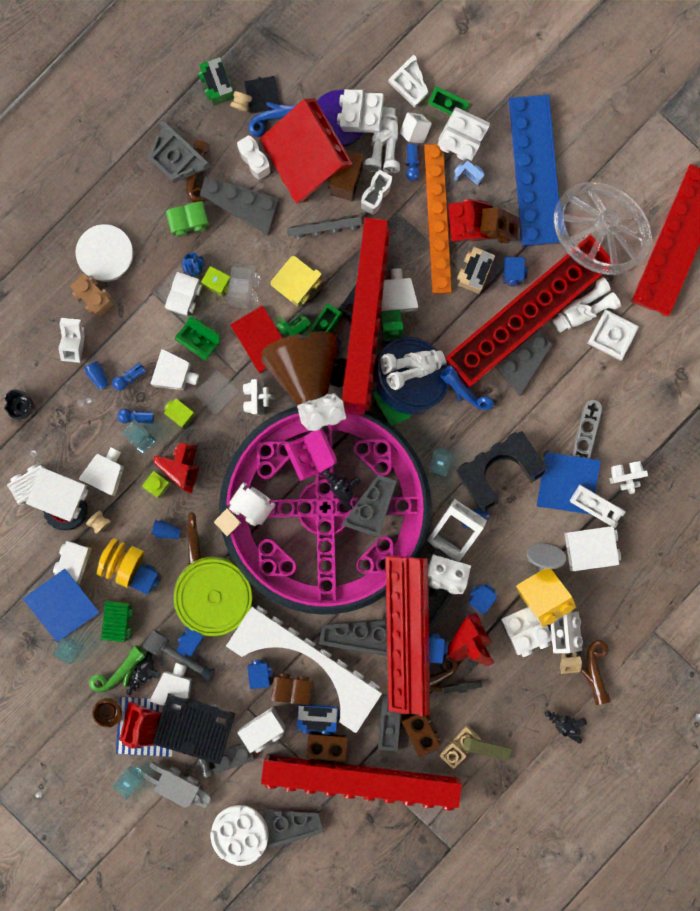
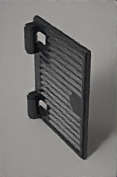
M168 693L153 745L220 765L236 713L227 712L215 706ZM172 703L181 706V709L171 708ZM217 717L226 719V723L216 722Z

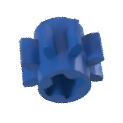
M189 253L184 256V261H181L184 274L189 273L190 276L200 275L203 272L202 268H205L202 255L198 256L197 253Z

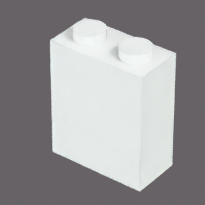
M41 467L26 504L71 522L73 518L77 519L81 510L78 506L81 500L85 501L87 497V485Z
M613 526L564 533L570 571L619 565L621 553L616 547L618 533L617 530H614Z

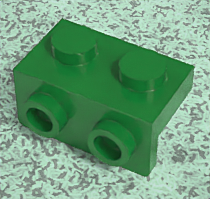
M301 314L288 324L283 318H276L279 322L277 327L286 336H293L298 333L302 335L309 329L308 326L311 324L308 318Z
M189 316L186 324L177 333L174 340L206 361L218 347L221 336L214 329L205 326L199 319Z

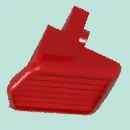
M464 199V202L448 204L452 242L467 240L473 242L491 239L487 237V234L480 232L483 209L493 208L491 204L474 199Z
M179 443L174 450L175 459L166 456H154L153 461L181 489L188 494H192L200 467L193 464L198 445Z
M477 613L466 617L449 644L447 655L458 662L469 656L473 661L476 660L479 664L482 663L489 667L495 663L486 648L492 641L485 628L481 625Z
M128 702L119 740L122 741L123 745L131 749L141 748V746H156L153 745V741L162 713L150 711L151 709L134 702Z

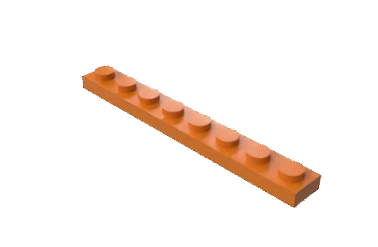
M438 144L424 145L432 295L451 294L444 151L440 149Z

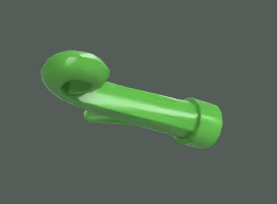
M135 645L108 682L104 676L97 674L91 677L89 681L90 688L99 693L107 692L123 679V686L127 687L133 669L147 656L146 652L141 647ZM99 680L102 682V685L98 686L95 682Z

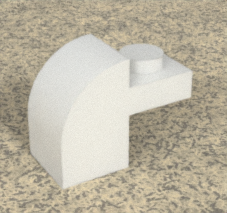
M61 318L60 359L61 361L80 363L85 339L84 327L81 326V320Z

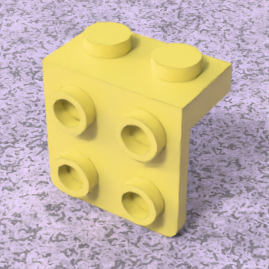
M291 256L271 280V286L299 308L301 304L304 305L309 300V294L313 289L317 290L323 282L322 274L316 269L313 271L297 257Z

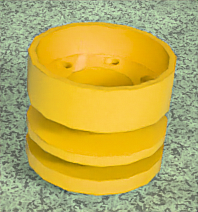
M113 538L100 557L97 575L103 577L106 574V579L110 580L116 573L115 582L129 588L139 566L142 564L145 551L132 546L126 553V543L122 542L119 545V540Z

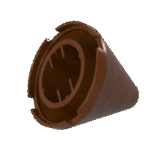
M309 332L310 337L298 338L297 334L278 340L262 350V363L296 405L328 395L338 349L337 337L329 332Z

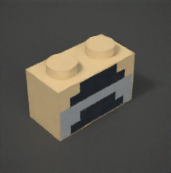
M475 247L472 252L468 251L464 260L467 263L465 270L461 268L457 277L460 280L458 286L479 294L495 255Z

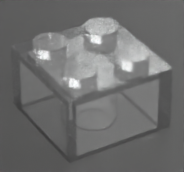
M232 263L227 302L231 308L252 311L253 306L257 305L258 295H256V287H260L261 276H259L260 272L257 271L256 266Z

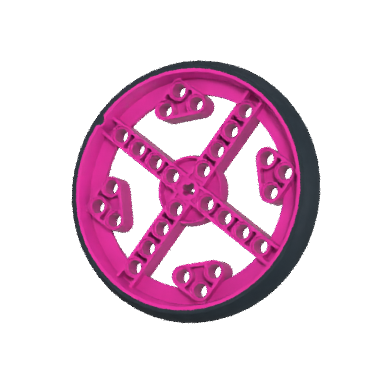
M298 406L282 411L264 421L238 447L223 478L219 500V516L227 508H230L231 504L229 502L243 482L248 484L246 488L250 489L256 471H258L261 478L268 480L273 478L285 466L290 457L289 455H281L280 450L285 444L289 443L285 442L286 440L311 431L301 424ZM366 410L364 415L345 413L346 419L341 420L338 424H328L325 426L329 428L327 438L332 450V430L349 433L363 439L354 445L355 455L376 475L387 476L392 466L401 486L403 497H391L389 508L386 512V515H403L399 536L394 547L390 538L380 537L359 558L357 569L359 572L367 575L353 582L336 586L335 535L346 528L341 524L361 498H352L350 502L352 509L347 513H342L339 510V505L342 502L332 493L331 489L327 494L320 492L321 484H329L324 474L321 473L316 475V481L308 484L302 490L298 499L270 500L269 504L274 502L276 505L267 517H298L300 523L307 531L317 535L318 586L300 583L287 577L295 573L297 569L296 562L273 540L265 539L261 541L258 549L251 535L249 524L246 521L247 517L243 514L237 515L231 511L241 524L228 536L222 531L230 557L249 583L267 598L292 610L319 615L340 614L358 610L375 603L386 596V570H382L379 567V562L382 559H386V556L389 555L419 558L427 541L431 522V494L421 461L412 446L400 432L384 419ZM360 444H365L368 447V451L365 454H360L357 451V447ZM385 444L387 452L384 454L378 453L376 450L377 445ZM269 446L272 451L269 456L261 454L263 447ZM385 463L388 467L387 472H378L377 465ZM266 465L272 468V472L268 476H264L261 472L262 468ZM333 466L330 467V473L333 472ZM399 501H405L408 504L406 511H400L397 508ZM325 502L328 503V506L331 505V509L327 510V513H323V510H320V506H323ZM285 503H289L292 506V511L289 514H284L281 510L282 505ZM303 503L311 505V511L307 514L301 512L300 508ZM323 522L331 524V530L327 533L322 532L320 529V525ZM381 540L389 542L390 547L388 550L382 551L379 548ZM329 541L332 548L329 552L321 550L322 542ZM267 542L273 545L271 553L263 551V545ZM364 559L369 560L371 563V567L367 571L360 568V562ZM325 560L332 563V569L328 572L323 571L321 568V563ZM290 561L293 564L291 572L283 570L284 562ZM271 562L274 569L271 573L264 571V563ZM324 580L332 582L331 590L325 591L322 589L321 584Z

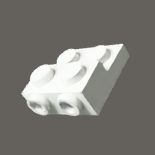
M345 89L344 95H340L342 113H338V125H340L344 132L380 133L384 95L381 93H364L363 90Z
M455 107L439 137L438 145L446 153L452 151L457 154L459 159L464 161L469 159L472 161L490 123Z
M528 607L501 618L517 655L522 654V657L532 654V649L536 647L543 649L551 645L552 635L548 626L543 628Z

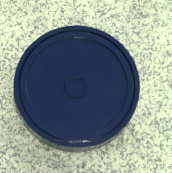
M415 337L398 338L390 342L376 357L373 370L374 386L381 399L394 410L411 415L425 413L437 405L447 393L449 384L440 377L447 364L421 378L414 377L406 380L404 386L396 390L392 389L386 382V377L389 374H383L381 358L383 355L393 354L396 359L404 358L405 354L438 351L430 343ZM404 367V368L398 369V370H396V371H394V372H397V371H398V372H403V371H407V370H410V369L407 368V367Z

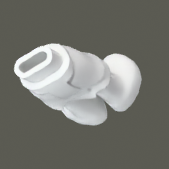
M383 107L380 133H374L371 145L374 146L372 158H368L364 166L368 171L377 173L381 170L382 147L386 145L383 172L393 174L400 171V163L395 160V144L398 140L395 108Z
M603 276L596 280L595 288L580 299L572 301L562 310V313H558V317L552 320L560 333L565 329L570 330L571 327H576L588 320H592V318L597 317L595 314L607 308L615 310L621 307L619 298L613 292L595 305L588 306L592 301L611 291L609 283Z
M441 350L405 354L404 358L396 359L393 354H385L381 358L383 374H389L386 377V382L394 390L402 388L406 380L414 377L421 378L440 369L442 365H446V359ZM404 367H407V368L410 369V370L403 371V372H398V371H397V372H394V371H396V370H398V369H401V368H404Z

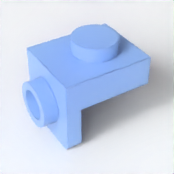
M468 160L464 165L462 163L459 164L454 171L456 173L454 176L455 181H458L465 174L477 186L483 181L485 176L479 166H474Z

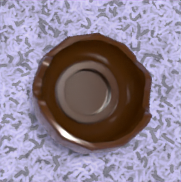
M112 698L101 699L93 706L92 716L94 722L101 727L108 728L120 723L122 716L121 705Z

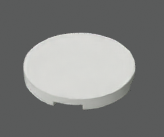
M105 224L97 225L88 229L80 237L76 246V260L81 270L87 276L91 275L97 281L109 282L120 278L127 271L130 264H132L133 246L128 236L119 228Z
M234 805L224 809L217 815L210 832L212 846L221 859L236 866H245L255 862L264 853L268 844L269 834L265 820L256 810L245 805Z

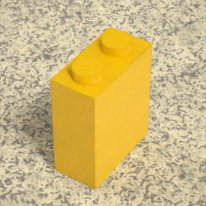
M544 568L516 585L521 598L543 628L554 623L560 617L569 614L576 608L572 596L552 569Z

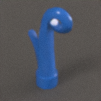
M267 102V106L273 110L257 114L250 120L248 125L250 134L255 137L262 136L265 133L263 121L282 119L296 105L286 106ZM256 123L261 126L259 131L254 130Z
M452 366L446 367L441 372L440 377L447 384H450L459 402L463 397L480 410H490L493 408V400L487 396H482L478 399L461 380L458 372Z

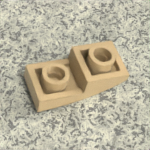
M468 725L455 736L439 755L452 769L467 756L468 751L463 749L465 737L481 740V737Z

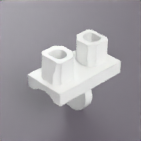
M252 379L250 383L243 385L244 394L251 395V401L244 402L243 409L244 412L264 416L265 407H269V400H273L274 395L269 394V388L264 387V381Z
M640 461L629 463L631 474L625 475L623 465L611 467L612 478H609L610 484L626 481V484H621L620 488L621 490L628 489L629 494H634L635 488L641 486L640 481L633 482L632 479L648 476L647 471L643 470Z

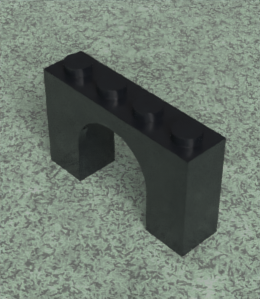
M523 431L512 433L506 441L494 444L491 450L486 453H479L473 461L463 463L456 470L459 479L482 513L498 504V497L485 479L488 468L494 462L511 460L517 463L531 483L548 473L547 466Z

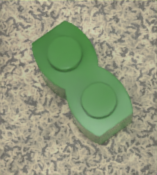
M202 201L166 210L171 233L177 237L188 235L187 232L193 230L195 232H202L206 230V227L210 226Z

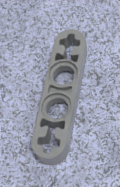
M590 400L584 405L571 456L579 457L580 455H576L577 452L579 454H586V457L583 456L582 458L590 459L602 411L599 401ZM592 404H594V408L597 409V411L593 412L592 418H596L595 420L591 418H585V415L587 417L590 416L591 410L588 409V407ZM585 422H590L593 425V430L590 433L583 430ZM581 440H585L589 445L586 451H582L578 447Z

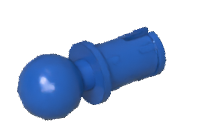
M409 144L406 146L407 162L405 164L409 166L406 170V177L410 181H416L421 174L417 167L420 165L418 158L419 145Z
M139 362L127 372L123 371V377H115L112 381L113 388L117 391H122L127 387L128 382L133 384L134 380L147 373V371Z
M121 409L117 413V419L123 424L129 423L131 420H133V424H153L154 412L137 411V409H134L133 413H131L128 409Z

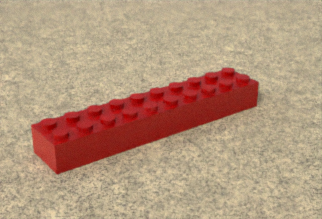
M364 218L342 395L344 410L348 414L364 415L365 409L369 410L371 392L367 391H371L375 363V355L373 354L376 353L390 228H387L388 220Z
M590 234L445 357L446 364L452 366L458 372V376L468 388L472 387L598 278L611 269L615 261Z
M266 754L264 758L261 785H265V788L277 789V786L285 787L284 790L293 792L296 789H303L305 793L316 794V791L324 792L326 796L344 794L345 798L350 799L361 796L367 801H375V798L383 799L385 803L402 801L404 805L414 806L415 803L422 804L425 808H434L435 805L442 806V809L449 811L459 808L462 787L459 777L344 763L331 764L327 761L317 763L311 762L310 759Z

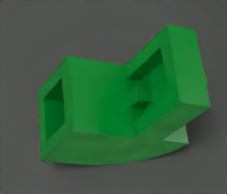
M400 309L381 311L383 341H393L402 338L403 323L401 322Z

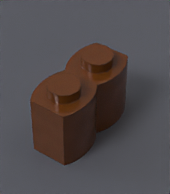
M279 673L278 676H274L271 701L310 705L313 681L309 680L308 676L298 675L296 679L290 678V674Z

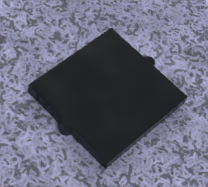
M275 76L258 77V79L244 81L246 93L252 97L251 102H249L250 114L273 110L267 106V102L280 105Z

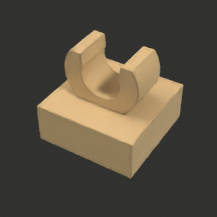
M573 652L570 658H567L565 653H562L560 662L561 674L580 672L582 666L581 657H577L576 652Z

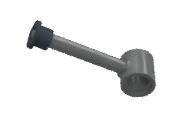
M155 629L152 630L143 645L146 650L157 656H160L162 651L198 672L200 677L204 678L207 683L215 670L214 668L203 667L190 658L183 656L177 650L167 645L169 641L167 636Z

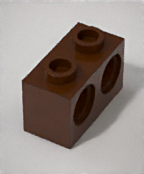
M499 207L483 209L480 232L487 234L488 238L498 239L499 243L508 244L510 241L518 240L520 218Z
M411 714L401 719L419 758L440 748L438 742L441 739L437 730L432 731L430 724L433 722L429 715L421 717L418 714ZM415 719L423 720L421 728L413 727ZM426 736L432 738L429 746L421 744L422 739Z
M317 732L308 734L306 758H310L311 762L317 763L322 762V760H330L329 763L341 764V761L345 762L347 735H322ZM319 743L323 749L320 752H314L312 745ZM339 745L342 751L339 754H334L331 751V747Z

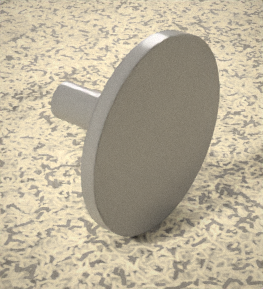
M534 544L527 551L528 562L540 567L539 571L544 568H560L566 561L565 553L558 547L550 544Z

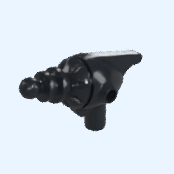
M325 470L323 474L330 484L332 493L351 510L352 489L361 483L358 477L352 480L347 477H338L333 472L330 473L329 470Z
M148 651L146 653L147 656L133 669V681H130L131 685H128L127 695H131L133 691H136V688H140L139 685L151 681L152 677L160 678L161 672L154 669L153 653Z
M549 710L544 712L545 716L549 717L548 720H552V724L555 723L559 733L565 737L568 736L579 744L582 743L579 735L581 734L580 727L587 724L585 718L575 720L571 716H559L558 713H551Z

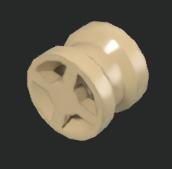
M234 91V101L231 102L230 107L248 112V104L251 102L252 97Z
M98 511L86 524L92 527L98 535L111 521L105 519L103 513Z

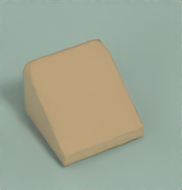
M228 508L214 521L226 536L230 535L241 524L239 519Z

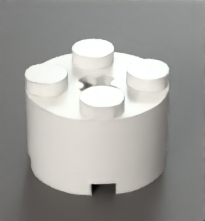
M243 482L229 502L231 504L229 509L237 515L241 513L246 516V521L253 526L262 525L276 504L274 502L269 504L270 499L254 487L251 489L246 488L248 484Z

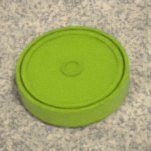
M221 557L198 559L189 564L177 579L174 589L176 613L185 626L201 635L219 636L233 631L241 624L251 608L252 592L250 583L235 563Z

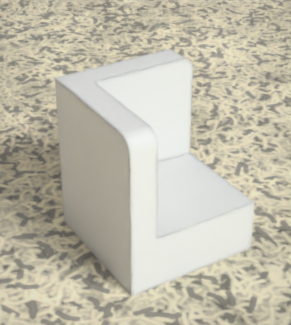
M407 113L400 134L408 142L424 143L432 123L423 114Z

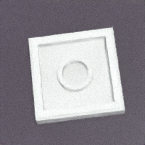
M605 309L587 344L621 361L639 326Z

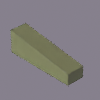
M467 736L463 744V749L468 752L509 761L512 751L509 747Z

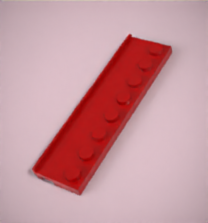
M689 164L630 301L649 310L661 313L663 316L671 314L700 245L699 167Z
M389 555L386 556L388 708L392 712L412 713L423 717L430 714L428 559Z

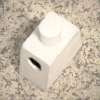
M402 269L390 270L391 280H384L381 311L399 309L400 312L417 311L418 303L411 278L403 279Z
M161 349L151 385L159 388L184 390L186 383L197 385L199 374L190 372L191 364Z
M110 448L106 457L96 454L79 480L115 496L124 470V466L116 463L121 452Z
M176 663L173 673L165 671L150 702L164 706L168 693L190 699L192 679L184 676L187 666ZM172 703L171 708L180 710L181 706Z

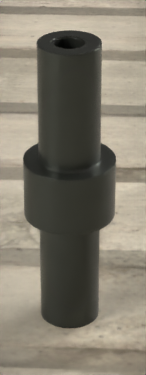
M464 680L458 681V684L443 686L444 694L458 691L464 693L470 689L482 688L483 686L481 680L470 682Z

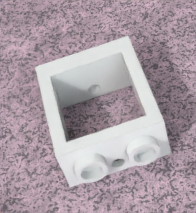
M454 499L429 535L427 541L434 548L440 549L447 556L459 562L483 530L487 520ZM450 515L474 530L461 550L438 535V532Z

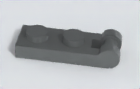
M383 694L378 750L397 752L401 713L387 710L388 695Z
M241 743L225 749L221 764L214 763V768L210 769L209 761L197 759L202 767L203 772L201 773L203 778H207L255 761L253 752L250 753L246 745Z

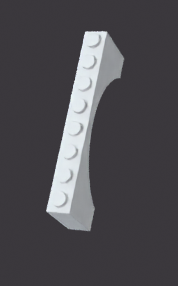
M252 606L226 647L241 657L259 649L281 647L298 651L312 658L327 672L335 685L340 701V723L357 733L382 694L379 690L380 686L373 681L368 683L363 680L364 675L354 670V672L348 670V665L340 659L336 662L330 658L332 654L322 648L320 651L315 648L316 644L310 639L306 638L303 640L298 636L300 633L292 627L287 629L282 626L284 622L277 617L270 618L267 616V611L262 607L257 606L255 608Z

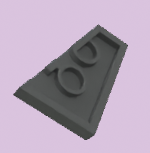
M540 330L496 365V369L519 396L552 345Z
M377 475L341 525L379 537L396 481Z
M257 809V812L263 817L268 828L269 839L267 849L324 833L319 812Z

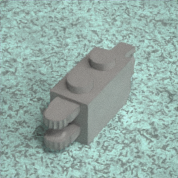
M151 762L150 767L162 774L159 779L150 773H145L144 778L156 785L153 791L184 808L190 806L191 803L206 808L212 796L200 788L201 784L198 783L199 781L190 775L188 777L182 775V771L176 767L171 766L169 768L167 766L165 768Z

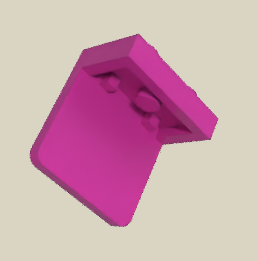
M322 428L284 445L300 481L317 475L337 463L336 455Z

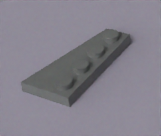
M205 176L200 192L201 197L219 208H223L236 218L238 217L268 236L278 198Z
M367 212L360 213L361 215L356 218L348 215L338 218L337 221L335 219L320 221L319 224L311 222L295 225L287 229L288 237L294 236V239L306 237L305 234L308 233L317 236L324 234L323 231L331 230V233L340 232L342 228L349 227V230L361 228L360 225L364 224V218H368Z
M387 620L322 625L319 645L387 656Z

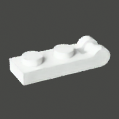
M582 485L578 486L569 500L614 528L617 527L619 518L623 517L626 512ZM610 510L614 512L611 518L607 516Z

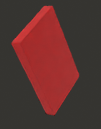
M262 305L230 324L259 374L267 370L262 363V350L268 345L283 339Z

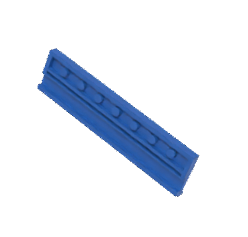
M549 94L509 98L521 245L526 247L562 243L563 237Z

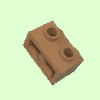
M83 273L70 285L74 290L71 294L79 302L83 300L87 304L85 308L92 315L96 313L101 318L114 305L109 300L111 295L105 289L100 291L97 287L99 283L91 275L87 277Z

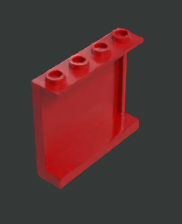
M315 98L303 99L260 138L263 149L268 153L273 166L277 169L282 182L288 188L291 198L296 204L308 202L307 197L338 171L347 169L353 164Z

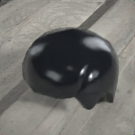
M335 359L330 381L331 386L338 388L344 386L347 359Z
M17 389L10 390L5 394L6 404L4 409L8 415L16 420L27 418L33 410V401L30 395Z

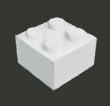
M273 706L242 726L238 734L250 753L254 750L258 753L266 747L267 742L271 739L275 742L281 738L286 725Z

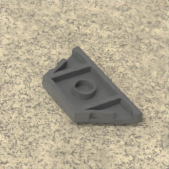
M164 121L161 122L160 126L162 129L159 137L156 136L154 147L150 151L148 159L171 181L176 183L211 166Z

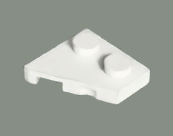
M413 55L388 80V83L415 108L428 95V90L423 81L421 70H419L416 56Z

